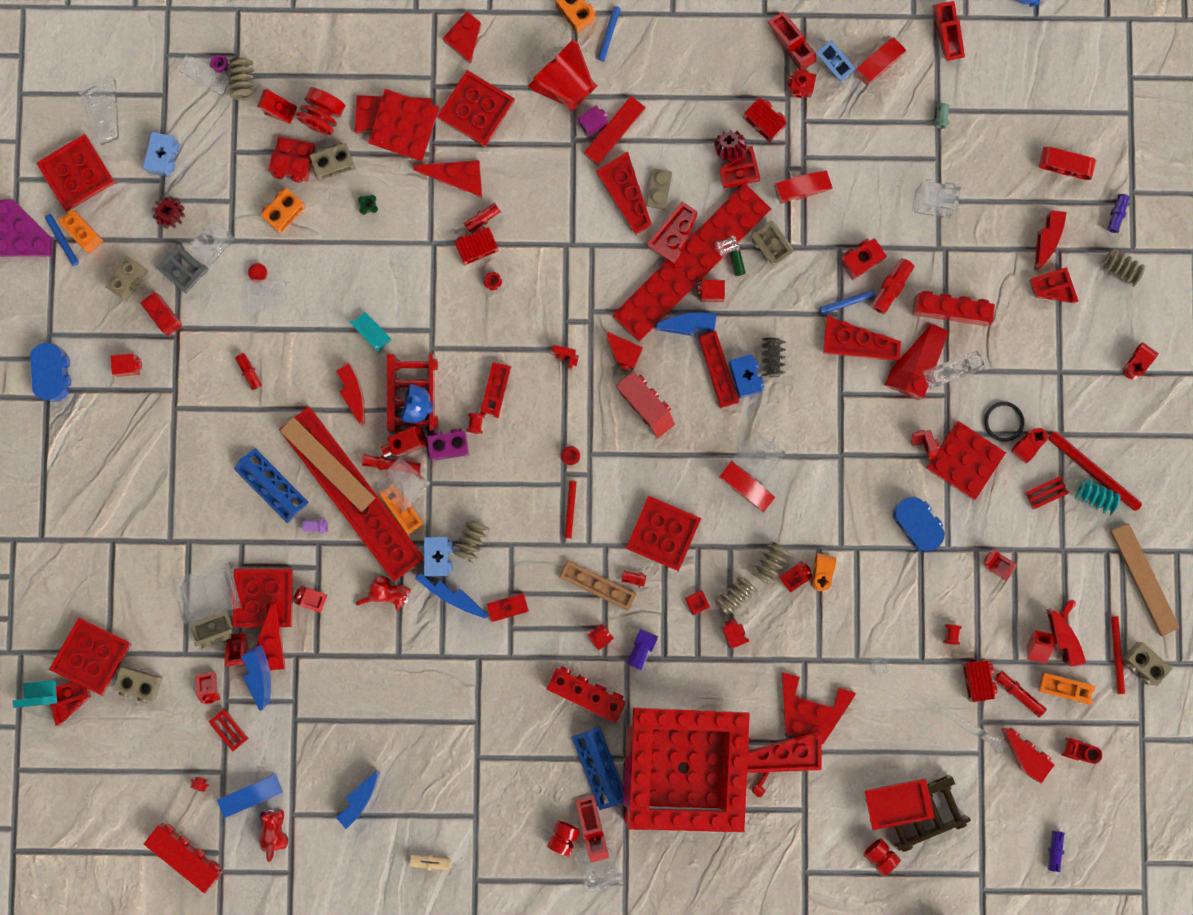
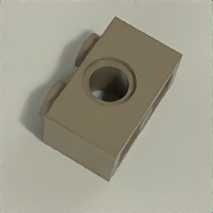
M126 256L105 288L128 301L148 273V270Z

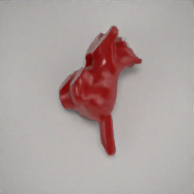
M379 576L370 584L368 597L360 598L355 604L359 606L372 601L391 602L395 605L396 611H399L400 607L408 602L407 594L411 592V589L403 585L391 586L389 578Z
M274 810L262 811L260 813L262 834L259 838V845L262 851H266L267 862L272 861L274 851L284 850L288 845L289 839L282 832L285 816L283 810H278L277 813Z

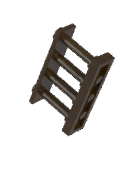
M946 775L927 783L934 813L933 821L936 825L935 828L925 831L921 821L913 822L918 835L907 839L902 825L894 826L900 840L899 843L894 844L898 851H909L913 848L912 845L953 828H964L967 826L966 823L971 821L970 817L960 815L950 791L952 789L951 786L955 785L952 776ZM938 791L944 794L954 820L944 824L932 798L934 796L933 793Z

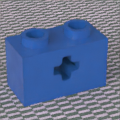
M752 354L735 358L728 362L739 399L759 394L763 391L764 382L757 373V369H759L758 361L756 358L753 359ZM746 371L748 375H752L749 381L747 378H743Z

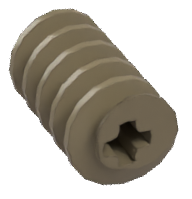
M232 58L229 60L231 62L229 64L231 69L229 71L231 76L230 90L232 91L230 98L248 100L250 99L249 95L254 94V91L249 89L254 86V83L248 82V80L254 79L253 75L248 74L254 72L253 68L248 67L253 65V61L246 58Z
M1117 248L1113 249L1106 255L1100 268L1106 264L1107 272L1113 268L1112 275H1116L1119 272L1120 280L1126 276L1125 283H1129L1132 280V287L1136 286L1143 276L1145 265L1141 264L1138 266L1137 260L1131 262L1132 258L1130 256L1125 258L1124 252L1118 254L1119 250Z
M475 521L465 523L469 530H462L466 537H459L463 544H456L460 551H453L454 555L472 562L471 559H477L474 552H480L477 545H483L480 537L486 538L487 536L483 530L489 531L490 529Z
M772 542L774 545L767 546L770 552L764 551L763 554L766 559H759L762 565L755 566L759 572H751L753 576L768 584V581L775 582L772 575H779L776 568L783 569L780 561L787 562L784 555H791L788 550L775 542Z
M737 577L739 584L731 583L733 590L726 588L728 595L720 594L722 601L717 598L715 599L717 606L728 617L729 612L734 615L736 614L734 607L741 609L740 601L745 604L747 603L745 596L752 598L750 591L758 592L745 577L744 579Z

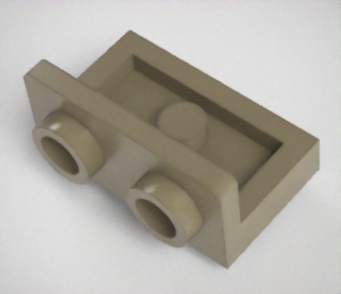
M770 221L759 231L751 234L753 244L756 248L761 249L764 253V260L772 266L779 264L795 252L774 221Z
M229 611L190 624L196 640L194 644L202 648L213 645L212 641L220 639V642L232 638L231 634L236 633Z

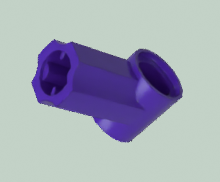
M640 629L627 664L643 670L658 636Z

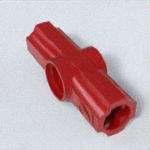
M903 258L898 261L892 273L883 282L880 292L871 304L875 311L883 315L888 311L894 299L903 290L907 278L915 267L912 262Z

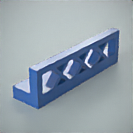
M256 448L242 457L234 468L286 523L290 522L296 513L309 503ZM255 456L260 461V465L253 464L249 459ZM264 471H269L273 478H267L264 475ZM277 484L283 485L286 488V492L280 491L277 488ZM290 498L297 499L301 504L296 507L290 501Z
M600 726L572 736L599 810L622 803L624 788ZM584 737L587 744L586 748L582 746L579 738ZM588 756L592 758L594 763L593 766L589 764L587 760ZM595 775L600 778V785L596 782ZM602 793L607 796L609 803L604 804Z

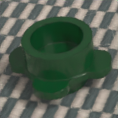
M370 195L358 198V203H360L359 212L362 215L378 211L375 203L377 200L376 196Z

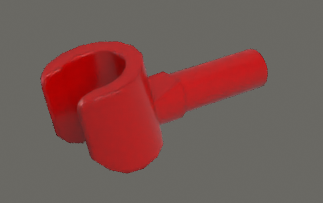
M764 772L761 780L752 788V792L757 797H762L766 792L762 785L770 772Z

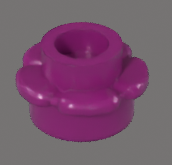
M215 55L211 59L210 66L216 73H222L229 67L228 59L222 55Z

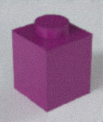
M596 105L578 117V124L587 137L590 138L607 125L608 116L603 109H599Z

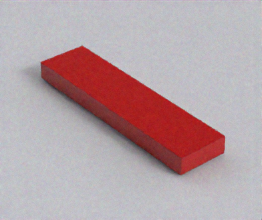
M630 96L585 150L584 155L599 166L646 107Z
M716 330L699 335L698 340L720 409L739 403Z

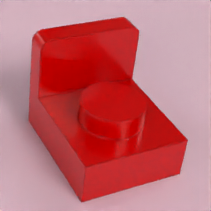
M553 345L552 355H556V359L566 361L567 358H570L568 370H572L573 366L577 367L579 355H576L575 349Z
M800 561L780 575L779 578L791 593L810 580L812 571L806 563L804 564L803 561Z
M301 586L295 593V604L321 613L327 594Z
M215 671L195 675L196 697L200 702L212 704L220 700V695L217 692V674Z

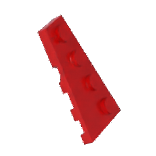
M821 731L748 750L747 773L822 770Z

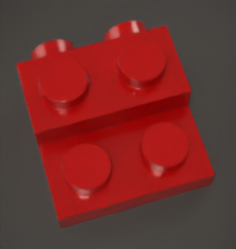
M278 136L268 171L274 178L283 179L287 177L297 183H302V181L308 182L312 166L310 155L314 154L316 145Z

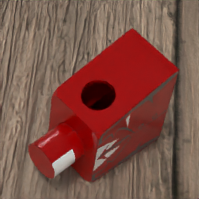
M411 427L388 437V444L381 446V451L384 457L392 454L393 456L401 457L428 447V441L423 428Z

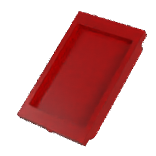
M926 779L912 780L864 791L872 830L934 818Z

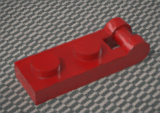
M492 362L480 414H490L494 418H499L511 366ZM489 401L496 402L495 408L488 406Z

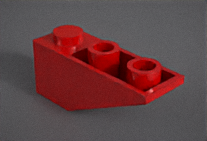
M1010 727L1009 730L1002 728L1001 731L1020 770L1036 782L1042 783L1055 766L1050 761L1052 758L1043 751L1041 753L1037 752L1034 749L1036 746L1029 740L1023 741L1020 739V734Z

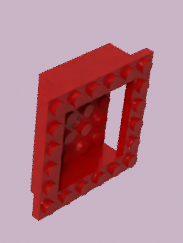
M633 707L632 726H627L623 793V805L628 808L627 829L745 832L750 713ZM682 762H686L688 766L684 773H680L678 770V766ZM649 807L714 808L724 811L649 809Z

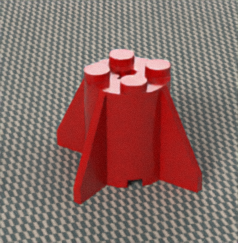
M574 39L533 77L534 80L528 85L534 92L565 105L570 112L598 87L592 80L580 46Z

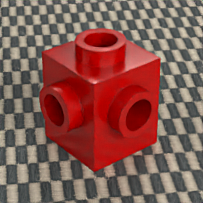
M805 69L794 70L793 75H789L787 87H790L789 94H793V97L811 98L817 74L809 73Z

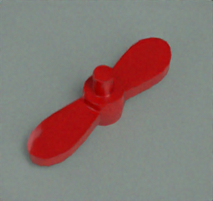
M1069 600L1064 610L1059 612L1064 620L1068 618V614L1074 609L1076 602Z

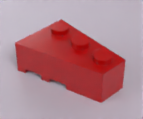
M633 371L616 387L632 409L643 419L642 421L653 430L654 435L658 439L675 425L669 412L671 408L665 401L661 402L658 399L659 395L653 388L649 389L646 386L647 381L642 375L637 376Z

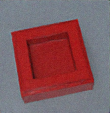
M703 590L685 597L692 615L710 608Z

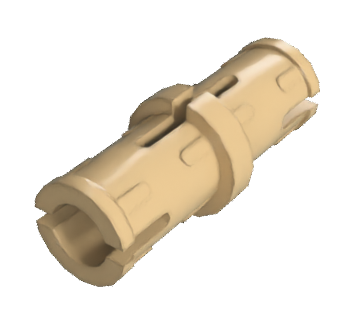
M411 855L410 867L427 868L428 871H432V869L449 871L451 858L433 857V855H429V857ZM422 861L436 862L439 864L422 863Z

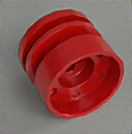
M310 87L304 98L305 102L310 106L301 105L300 110L302 112H298L296 118L309 129L331 136L334 132L332 127L337 126V122L332 117L340 118L346 105L330 93Z

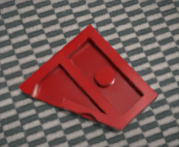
M753 146L747 148L744 156H738V161L732 159L730 163H726L719 169L723 189L760 182L761 178Z
M73 681L56 686L57 703L50 704L55 726L62 725L91 697L89 689Z

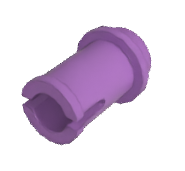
M324 518L320 520H303V532L312 531L323 534L328 531V521L324 520Z

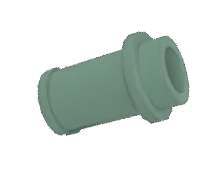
M937 104V119L934 121L936 128L945 129L949 125V104Z

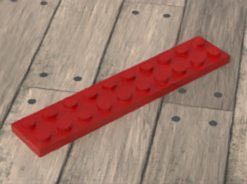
M743 184L687 240L677 267L666 261L612 317L640 342L772 208L747 184Z
M310 406L294 418L376 499L361 512L286 437L285 439L393 582L397 581L422 562L424 556Z

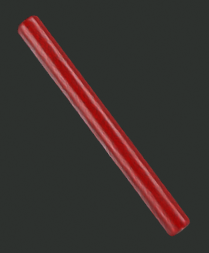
M1054 431L1049 435L1048 440L1108 490L1111 489L1113 494L1119 493L1120 500L1133 511L1141 508L1142 502L1059 433Z

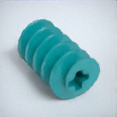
M1090 479L1083 481L1075 494V500L1082 496V503L1089 500L1090 507L1096 503V510H1099L1102 506V513L1105 514L1110 510V516L1115 512L1120 503L1119 493L1113 494L1111 489L1106 491L1105 486L1099 488V484H1092Z

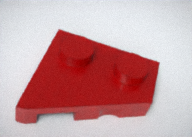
M466 11L442 38L447 45L469 63L473 59L481 22Z
M1067 267L1029 280L1035 298L1073 304L1079 302Z

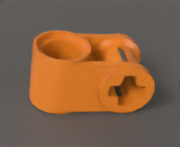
M816 554L812 577V587L816 591H825L830 588L836 567V557ZM823 578V582H826L822 587H820V583H817V580Z

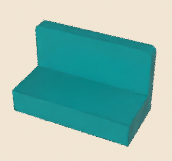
M366 311L355 321H350L352 326L377 352L382 350L392 340Z
M55 680L23 683L24 699L13 700V708L57 703Z

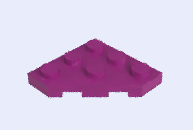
M13 199L0 200V257H52L53 238Z

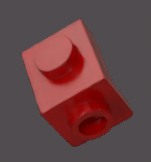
M919 430L912 434V446L923 444L928 459H936L940 446L938 440H934L932 431Z
M996 549L992 553L989 552L984 559L986 569L1007 581L1017 566L1016 563L1001 555Z

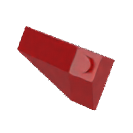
M931 324L900 358V361L891 368L884 386L916 400L923 399L949 331Z

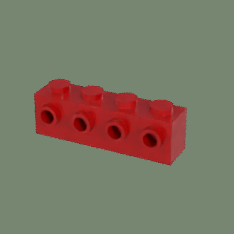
M921 291L914 298L912 315L988 326L993 323L995 304L989 303L990 301L986 299L972 301L970 297L965 296L952 298L950 294H940L938 296L933 295L931 291Z
M563 666L560 669L556 667L546 690L617 723L626 704V701L623 700V695L615 691L613 694L608 693L605 686L598 683L594 686L588 683V678L580 674L578 677L571 675L572 671Z
M168 823L159 824L143 845L205 894L224 872L220 869L221 866L216 861H210L206 858L204 851L199 848L195 849L190 845L191 842L188 838L175 833L173 826Z

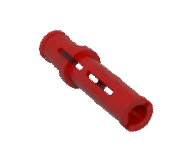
M364 454L362 459V466L378 468L380 471L384 469L416 475L420 474L421 463L385 458L383 455L379 457Z
M1003 670L996 674L994 680L1002 685L1009 695L1012 694L1030 709L1038 718L1046 712L1047 708L1025 691L1017 680L1011 679Z

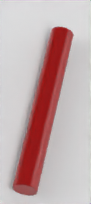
M569 481L564 538L572 539L577 481Z

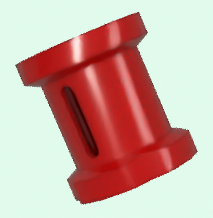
M468 413L469 425L466 432L483 434L481 429L485 415Z
M945 624L946 634L943 643L960 645L959 631L962 629V626Z

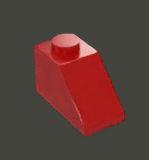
M608 332L606 339L615 362L619 364L618 367L627 372L629 370L634 371L643 347Z

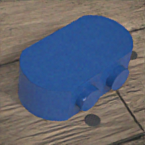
M39 344L30 353L32 391L38 398L45 401H61L68 395L69 386H71V377L68 375L70 358L62 348L54 344Z
M911 497L897 503L893 510V519L916 550H934L944 540L943 523L937 516L934 517L930 512L932 509L926 501L923 502L919 498Z

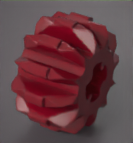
M731 129L728 133L723 131L722 135H717V140L714 141L716 155L722 161L726 159L729 162L732 159L738 161V156H744V151L747 148L745 137L740 135L739 131L733 133Z
M169 196L168 200L162 197L161 203L155 201L158 207L152 208V211L155 212L153 218L157 220L159 226L163 225L164 228L168 229L170 225L176 228V222L182 224L180 217H185V214L182 212L185 210V207L180 205L181 201L179 199L174 200L172 196ZM170 209L171 211L169 212L171 214L167 216L166 213H168L167 211Z

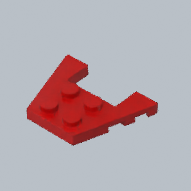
M782 672L785 734L799 737L821 731L822 744H824L856 693L838 688L833 707L795 697L800 677Z

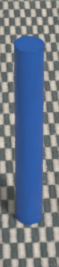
M618 6L613 7L597 58L599 61H605L621 10Z
M52 214L47 215L45 219L71 265H78V259Z
M874 290L819 307L822 315L876 297Z

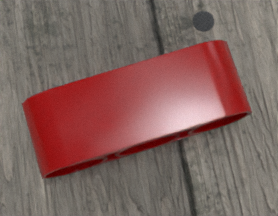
M1043 147L1038 167L1082 180H1091L1096 159L1054 147Z

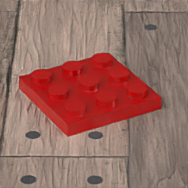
M466 70L437 118L486 148L514 104L515 98Z
M384 89L368 144L423 162L440 107Z
M86 134L36 162L66 212L116 183Z
M957 421L940 446V450L937 451L936 459H932L926 469L972 500H976L1006 452L960 421Z
M648 496L626 549L679 572L701 518Z
M234 569L233 627H263L273 602H277L280 627H292L293 569Z
M78 617L49 670L103 696L129 650L131 643Z

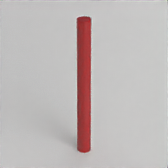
M1111 616L1117 694H1125L1119 616Z

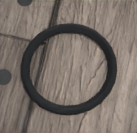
M998 402L992 405L986 412L984 425L992 438L1008 442L1016 439L1023 431L1024 416L1021 410L1013 403ZM1009 406L1019 414L1020 428L1013 436L1008 438L998 437L989 428V415L996 407Z

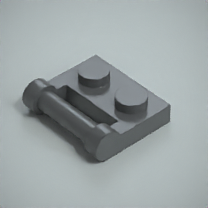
M181 244L175 246L156 267L185 294L209 270L207 266L201 265L185 251V247ZM180 255L197 271L191 274L175 258Z

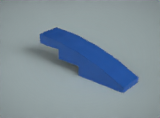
M420 573L416 578L429 591L447 603L482 618L489 616L462 589L454 593L442 581L435 586L423 573Z

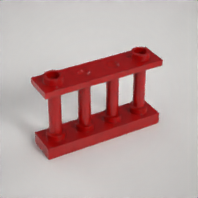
M387 354V431L389 433L397 432V428H400V426L429 425L431 432H435V427H438V416H435V370H438V359H435L433 354H429V361H400L395 354ZM429 368V380H400V378H397V371H400V369ZM410 384L429 387L430 402L434 403L429 418H425L419 423H407L401 421L400 416H397V409L404 407L405 399L397 397V390L408 388Z

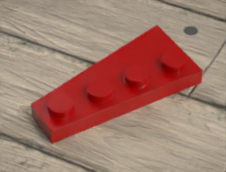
M357 95L356 134L367 130L372 131L382 96ZM412 97L432 104V98Z
M629 152L624 153L596 170V174L635 236L651 227L652 223L637 182Z
M829 315L826 316L823 354L900 361L901 341L879 333L876 334L868 331V329L851 325L845 321L834 319V317Z

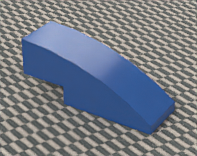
M690 313L675 316L657 323L656 331L694 336L695 329L712 332L715 329L717 314Z
M262 645L248 649L241 658L248 670L243 675V678L259 711H261L270 703L271 677Z
M378 770L346 798L350 805L336 817L345 829L360 816L369 803L380 776Z
M275 774L218 799L217 802L223 817L226 818L281 794L283 790Z

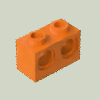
M555 0V6L577 34L595 21L596 12L590 3L587 5L584 0H575V3L568 4L567 0ZM580 13H584L587 15L583 19L577 17V15Z
M285 188L276 194L275 200L271 204H267L263 208L261 217L281 234L306 206L289 189ZM288 199H292V205L289 207H285V201ZM280 213V217L277 220H271L273 214Z
M73 209L58 220L62 227L88 253H91L104 242L82 216Z

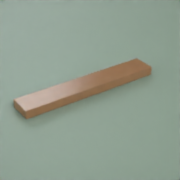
M294 417L280 430L361 512L376 499Z
M1126 523L1111 530L1110 533L1160 636L1179 629L1176 618L1130 524Z

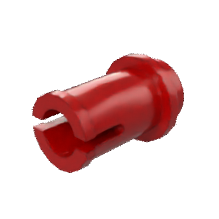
M624 570L622 582L638 585V588L640 586L644 587L647 575H643L642 572L638 574Z

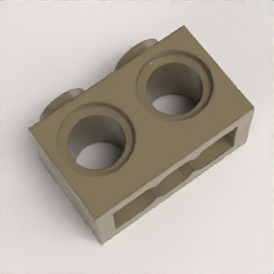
M336 143L332 145V148L326 150L318 149L314 151V154L310 155L316 175L320 181L356 169L346 143ZM345 154L344 160H337L338 155ZM327 160L326 166H319L320 161Z
M1136 642L1122 658L1126 662L1125 666L1134 673L1136 671L1141 676L1140 680L1148 686H1158L1173 669L1144 642ZM1137 654H1140L1142 657L1139 664L1135 660ZM1152 667H1155L1156 675L1152 677L1150 670Z
M126 666L120 667L113 690L119 691L118 695L130 698V695L137 697V701L148 703L149 701L156 700L163 677ZM127 677L132 681L130 688L125 686V679ZM145 683L150 685V692L148 694L143 690Z

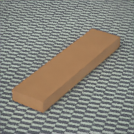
M567 560L559 578L629 611L636 596V593Z

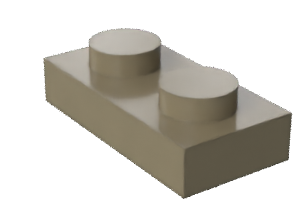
M654 169L647 207L666 209L672 172Z

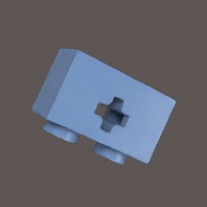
M832 40L816 52L841 82L856 70L854 65Z
M152 132L143 169L148 173L170 178L171 172L173 173L175 170L174 159L175 155L179 153V141L174 136Z
M424 537V576H449V572H453V561H449V553L453 552V543L449 541L448 537ZM438 551H440L441 555H444L440 562L434 559V555H437Z

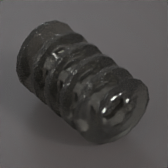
M774 337L762 338L763 341H766V343L762 344V348L767 349L762 352V355L767 357L762 359V363L766 364V366L762 367V371L767 372L762 374V377H780V375L786 373V371L780 370L781 367L786 366L785 363L780 362V360L786 358V356L780 354V352L786 351L785 348L780 347L786 341Z

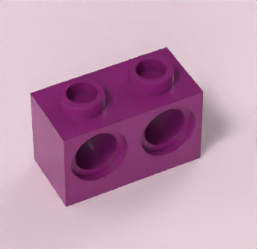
M461 428L452 429L447 434H443V431L432 432L431 436H427L431 461L470 455L467 433L462 431ZM455 438L463 440L461 447L455 448L453 446ZM436 441H443V448L439 451L435 450L434 443Z

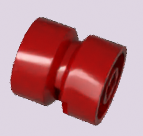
M557 820L553 830L555 835L550 837L547 847L554 852L570 857L574 847L572 842L577 840L580 829Z
M882 838L873 842L863 854L871 864L875 863V869L882 876L892 872L901 861L894 851H889V846Z

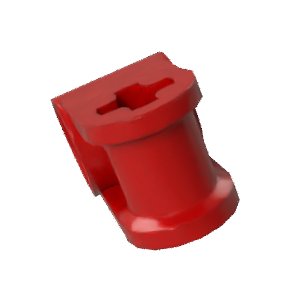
M1144 342L1140 343L1124 366L1123 373L1126 378L1136 379L1143 375L1159 353Z
M1042 428L1030 429L1014 445L1011 452L1027 464L1047 441V432ZM1036 433L1039 434V435H1038V439H1039V440H1034L1035 437H1036L1034 434H1036Z
M1065 738L1067 742L1061 756L1091 764L1101 761L1103 754L1098 747L1072 738ZM1091 749L1095 751L1093 759H1089L1087 756L1088 751Z

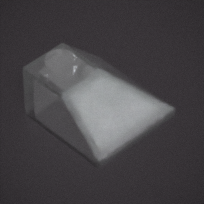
M399 457L375 487L405 512L430 483Z

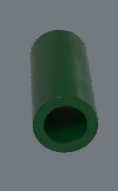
M740 248L730 249L729 254L735 276L746 274Z

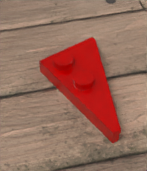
M479 160L414 165V171L419 172L421 175L432 177L441 183L457 187L459 190L467 191L479 198H483Z
M277 602L271 604L256 646L262 645L270 671L281 670L286 667Z

